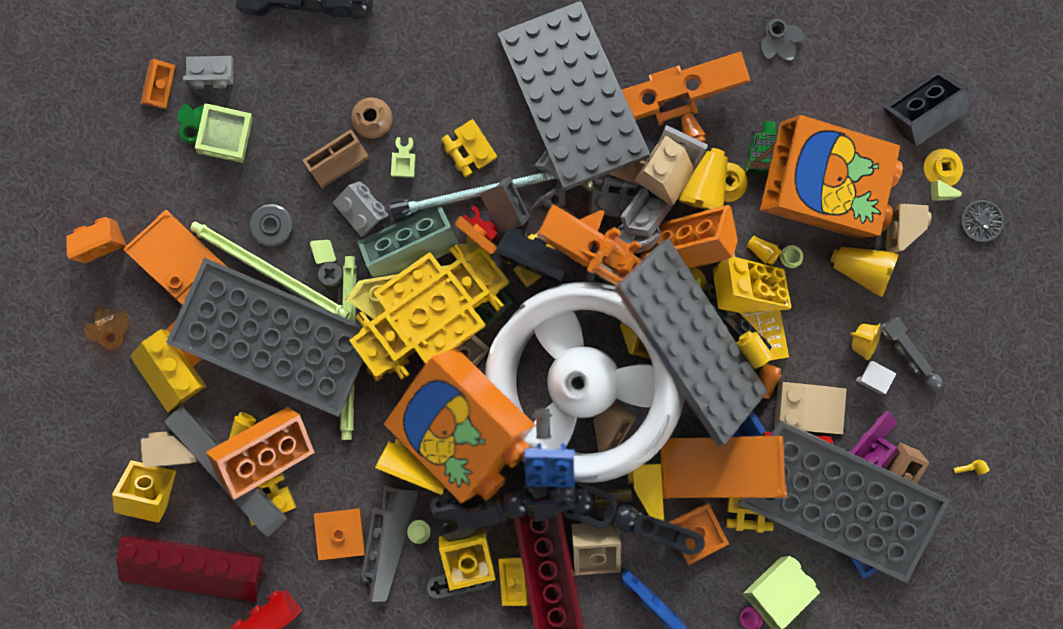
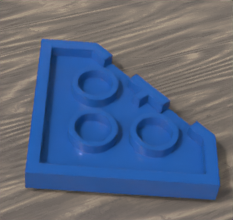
M627 568L621 574L624 580L622 584L631 593L635 591L640 596L639 600L651 613L653 610L657 613L656 615L662 622L661 624L666 629H686L680 617Z

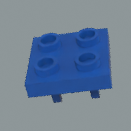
M537 443L536 449L525 448L526 484L528 486L575 487L574 450H566V444L561 443V450L542 449V443Z

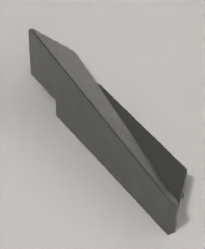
M384 485L382 508L373 507L361 574L363 583L369 584L371 589L369 600L372 602L386 601L416 503L417 490Z

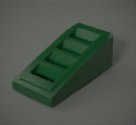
M505 288L498 292L507 302L502 309L500 308L499 311H496L489 301L480 304L474 309L475 312L478 311L486 320L485 327L480 332L486 329L516 301ZM483 306H485L493 314L492 317H489V315L482 309Z

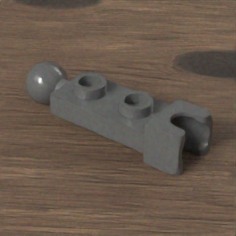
M898 317L889 319L881 326L882 335L887 341L894 342L895 345L893 347L900 356L904 355L909 362L907 364L908 368L915 375L918 374L924 377V385L928 390H939L942 386V378L938 374L932 373V367L905 332L908 330Z

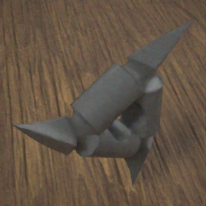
M557 180L556 188L554 187L546 192L544 196L541 195L531 208L544 205V207L550 209L552 205H555L570 215L575 216L565 208V193L559 180ZM557 196L559 202L557 204L552 203L551 197Z

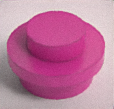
M753 606L745 608L740 615L741 624L745 628L759 629L762 626L763 618Z

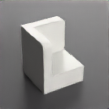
M871 361L863 376L857 377L856 382L879 394H886L896 373Z

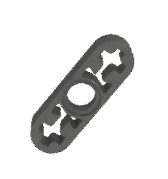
M446 574L434 576L429 580L427 592L431 597L438 599L485 589L492 584V581L448 591V587H443L440 593H437L431 587L434 586L435 581H438L439 585L447 583Z

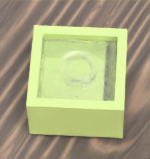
M205 103L195 145L197 153L243 163L252 124L251 113Z

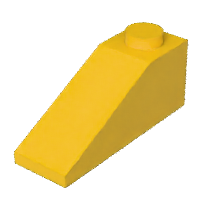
M643 464L627 474L628 484H632V488L648 516L664 521L661 464Z

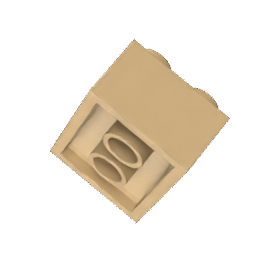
M778 382L774 428L780 419L804 431L843 434L846 389Z

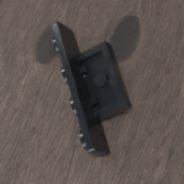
M707 282L702 287V291L735 342L740 341L739 338L748 331H751V333L757 332L740 313L718 308L716 289L710 282ZM758 333V335L763 340L767 348L770 350L772 346L767 342V340L764 337H762Z

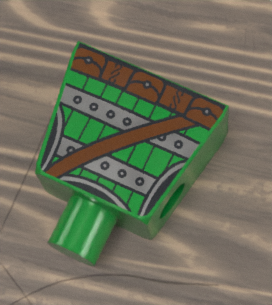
M763 122V133H755L752 136L745 173H769L777 138V122Z

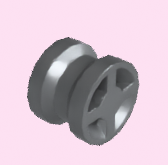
M328 262L321 265L318 277L327 286H337L343 279V271L335 263Z

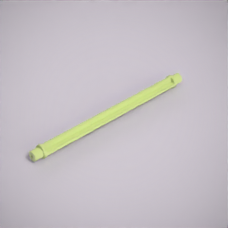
M196 221L192 223L190 230L196 233L198 237H202L313 304L348 318L350 312L343 309L342 305L334 303L207 228L206 225H201Z
M345 256L342 306L343 309L350 312L347 319L355 322L356 307L345 299L356 285L357 266H355V257ZM354 384L340 414L341 440H352V430H354Z

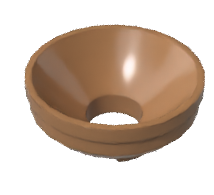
M373 97L359 101L354 106L351 115L353 128L359 135L369 139L379 138L386 134L393 120L389 106L384 101ZM369 109L377 112L376 119L371 122L364 119V113Z

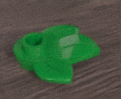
M185 103L179 109L178 120L181 124L179 135L185 143H196L204 105L193 110ZM190 128L196 132L193 137L187 136L186 132Z

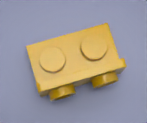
M522 558L498 559L502 606L530 605Z

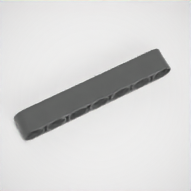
M182 404L165 420L166 424L227 492L215 474L206 454L207 451L221 443L187 406ZM259 486L234 500L258 529L268 537L287 520L285 515Z

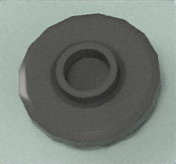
M978 200L964 208L960 224L968 238L976 242H987L993 240L1001 233L1004 217L996 204L988 200Z
M266 204L259 207L253 213L250 220V231L259 243L265 246H277L284 243L290 237L293 221L290 214L283 207L276 204Z

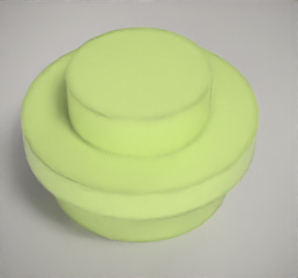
M794 245L785 247L780 254L781 263L788 268L799 266L803 261L801 249Z
M423 520L412 522L407 530L409 539L417 544L427 541L431 533L430 526Z

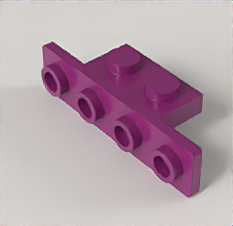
M886 411L877 418L873 427L861 437L859 443L849 452L882 468H886L900 452L897 447L884 439L897 424L892 414Z

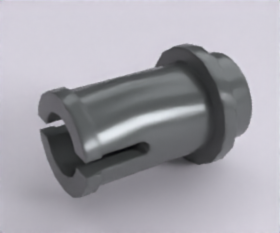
M536 409L535 414H533V417L536 418V439H551L550 417H552L550 409Z

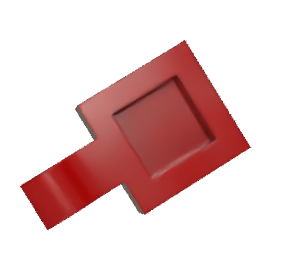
M472 206L471 210L475 212V217L470 219L464 215L463 218L472 226L475 224L479 225L487 232L484 236L495 243L499 238L496 232L498 228L489 220L485 223L480 218L481 215L478 208Z

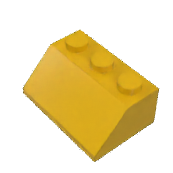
M160 329L144 340L130 355V358L169 413L207 386L181 349L166 343L170 334L168 330Z
M396 439L394 443L388 442L377 463V469L441 495L445 492L446 487L400 440Z

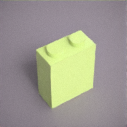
M791 556L780 557L743 593L771 629H784L820 593L815 587L814 580L805 575L800 569V563Z

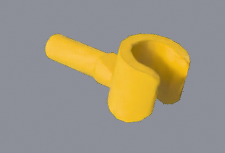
M976 460L967 466L953 468L955 474L975 469L977 475H982L989 471V467L983 460Z

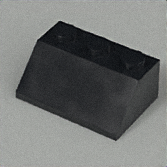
M938 70L884 106V110L901 135L917 146L972 110L968 88Z
M513 228L512 231L507 229L496 249V256L560 284L571 258L556 248L553 249L546 246L547 243L540 238L535 237L532 240L525 237L526 233L517 228Z

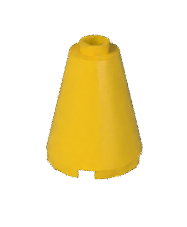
M712 148L711 151L705 152L679 195V202L695 208L705 209V211L724 206L728 157L724 156V151Z
M841 246L840 250L835 249L830 262L834 263L833 268L877 296L883 297L899 254Z

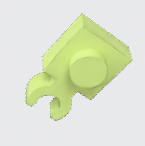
M397 137L396 146L399 153H392L391 176L414 178L416 155L409 154V151L413 149L414 142L412 138H409V144L403 147L401 146V138Z

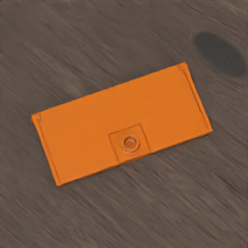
M168 210L163 211L155 221L123 249L182 306L204 257L226 266L175 219Z
M783 436L731 437L722 446H717L712 438H669L660 449L663 498H786Z

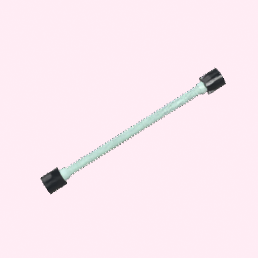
M543 172L542 174H534L531 177L525 176V178H517V180L514 179L512 181L517 188L523 185L526 186V184H534V182L548 181L555 177L549 172ZM499 183L491 184V186L486 185L483 188H474V190L469 189L463 192L460 191V193L443 195V197L438 196L437 198L426 199V201L409 202L407 199L390 203L392 216L395 221L410 217L412 213L417 212L418 209L421 210V208L426 209L427 207H435V205L452 203V201L466 200L469 197H478V195L481 196L482 191L496 187Z

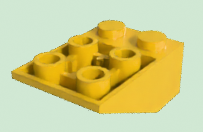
M737 257L722 260L712 269L719 309L737 313L791 309L784 269Z

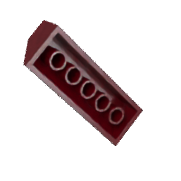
M546 496L536 499V501L547 500ZM528 512L525 516L514 519L535 629H585L563 512H560L557 516L537 522L533 521L532 517H529Z
M126 535L120 538L116 564L119 581L257 602L265 556Z

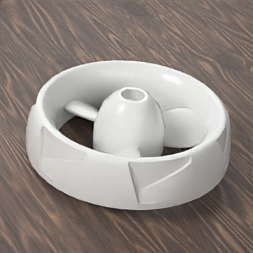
M572 282L546 289L525 301L494 339L489 350L485 368V376L523 412L516 387L517 368L521 354L534 333L544 349L555 359L549 370L547 380L548 391L553 400V403L546 408L550 409L552 417H550L551 439H536L535 426L525 438L531 449H536L537 443H542V449L561 450V443L567 446L570 441L577 417L586 418L600 414L607 410L616 399L639 407H651L638 431L620 446L598 453L575 452L576 482L593 483L615 479L632 472L646 463L670 438L681 415L685 398L614 290L615 286L604 283ZM595 310L611 315L625 323L643 342L653 366L632 365L618 369L612 358L605 352L593 347H584L581 326L573 311ZM581 377L585 382L584 387H581L579 383Z

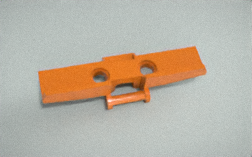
M740 51L685 70H681L680 66H676L649 75L650 81L623 89L622 92L635 120L655 114L658 124L662 125L663 121L691 112L697 114L698 110L695 101L736 88L751 81ZM690 79H695L699 82V87L694 91L686 87V83ZM647 93L655 96V101L651 105H646L642 101L643 96ZM678 97L689 99L690 104L660 113L659 107L664 105L666 101Z
M555 205L551 206L537 233L538 238L584 267L588 266V272L598 274L614 286L632 270V267L634 269L642 261L633 255L642 245L636 241L627 244L619 239L617 236H620L621 231L617 228H612L605 235H602ZM590 241L595 242L597 245V252L595 254L588 249ZM600 263L616 272L618 276L601 266Z

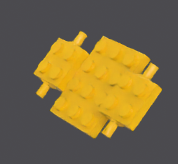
M454 245L450 252L456 257L457 261L444 270L429 252L373 292L386 311L371 322L364 312H360L364 321L357 314L355 318L363 328L349 341L377 379L394 369L401 380L405 379L404 375L408 377L409 373L402 363L415 351L426 364L431 356L455 349L483 329L485 323L474 310L480 304L489 301L496 311L504 307V304L496 295L509 284V280L483 248L479 247L472 253L464 254L458 245Z

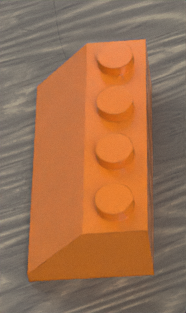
M726 205L660 223V239L652 248L642 252L640 259L643 260L662 241L668 238L688 268L733 258L738 240L731 207Z
M289 407L282 409L206 452L215 474L233 500L315 453L300 414Z

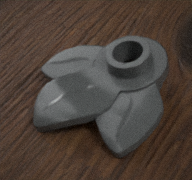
M772 19L765 27L766 36L761 42L762 53L766 59H770L777 54L784 60L792 61L796 52L795 43L802 41L805 38L804 34L796 25H787L781 19ZM774 27L779 28L780 33L775 34L773 33L772 29Z

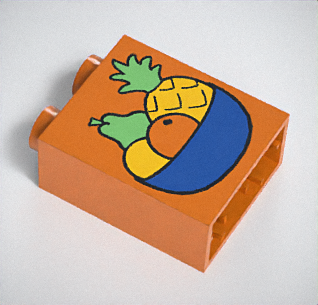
M802 115L782 121L779 125L760 211L857 239L880 236L881 232L887 229L892 219V207L887 205L890 190L898 183L902 174V163L897 160L900 145Z
M457 348L431 356L384 423L461 503L477 494H480L487 500L502 487L505 479L499 472L506 463L512 468L525 457V448L531 449L525 438L536 426Z

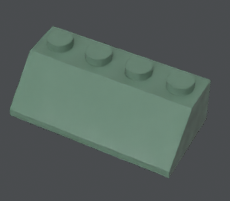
M441 205L427 208L357 241L366 266L373 278L399 274L429 252L436 259L451 253L450 249L454 248V245H458L460 248Z

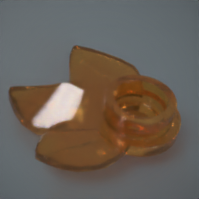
M99 306L95 315V323L84 326L85 334L91 341L100 342L106 349H117L123 342V333L129 328V315L125 309L114 314L110 309ZM111 334H114L115 341L111 343L108 338Z

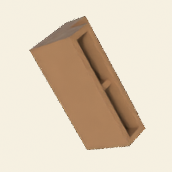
M350 129L303 159V162L323 189L370 159V157Z

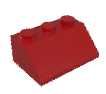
M286 589L281 593L276 590L266 598L268 603L265 606L261 607L258 604L248 612L250 618L245 622L241 619L238 620L230 629H282L303 610Z

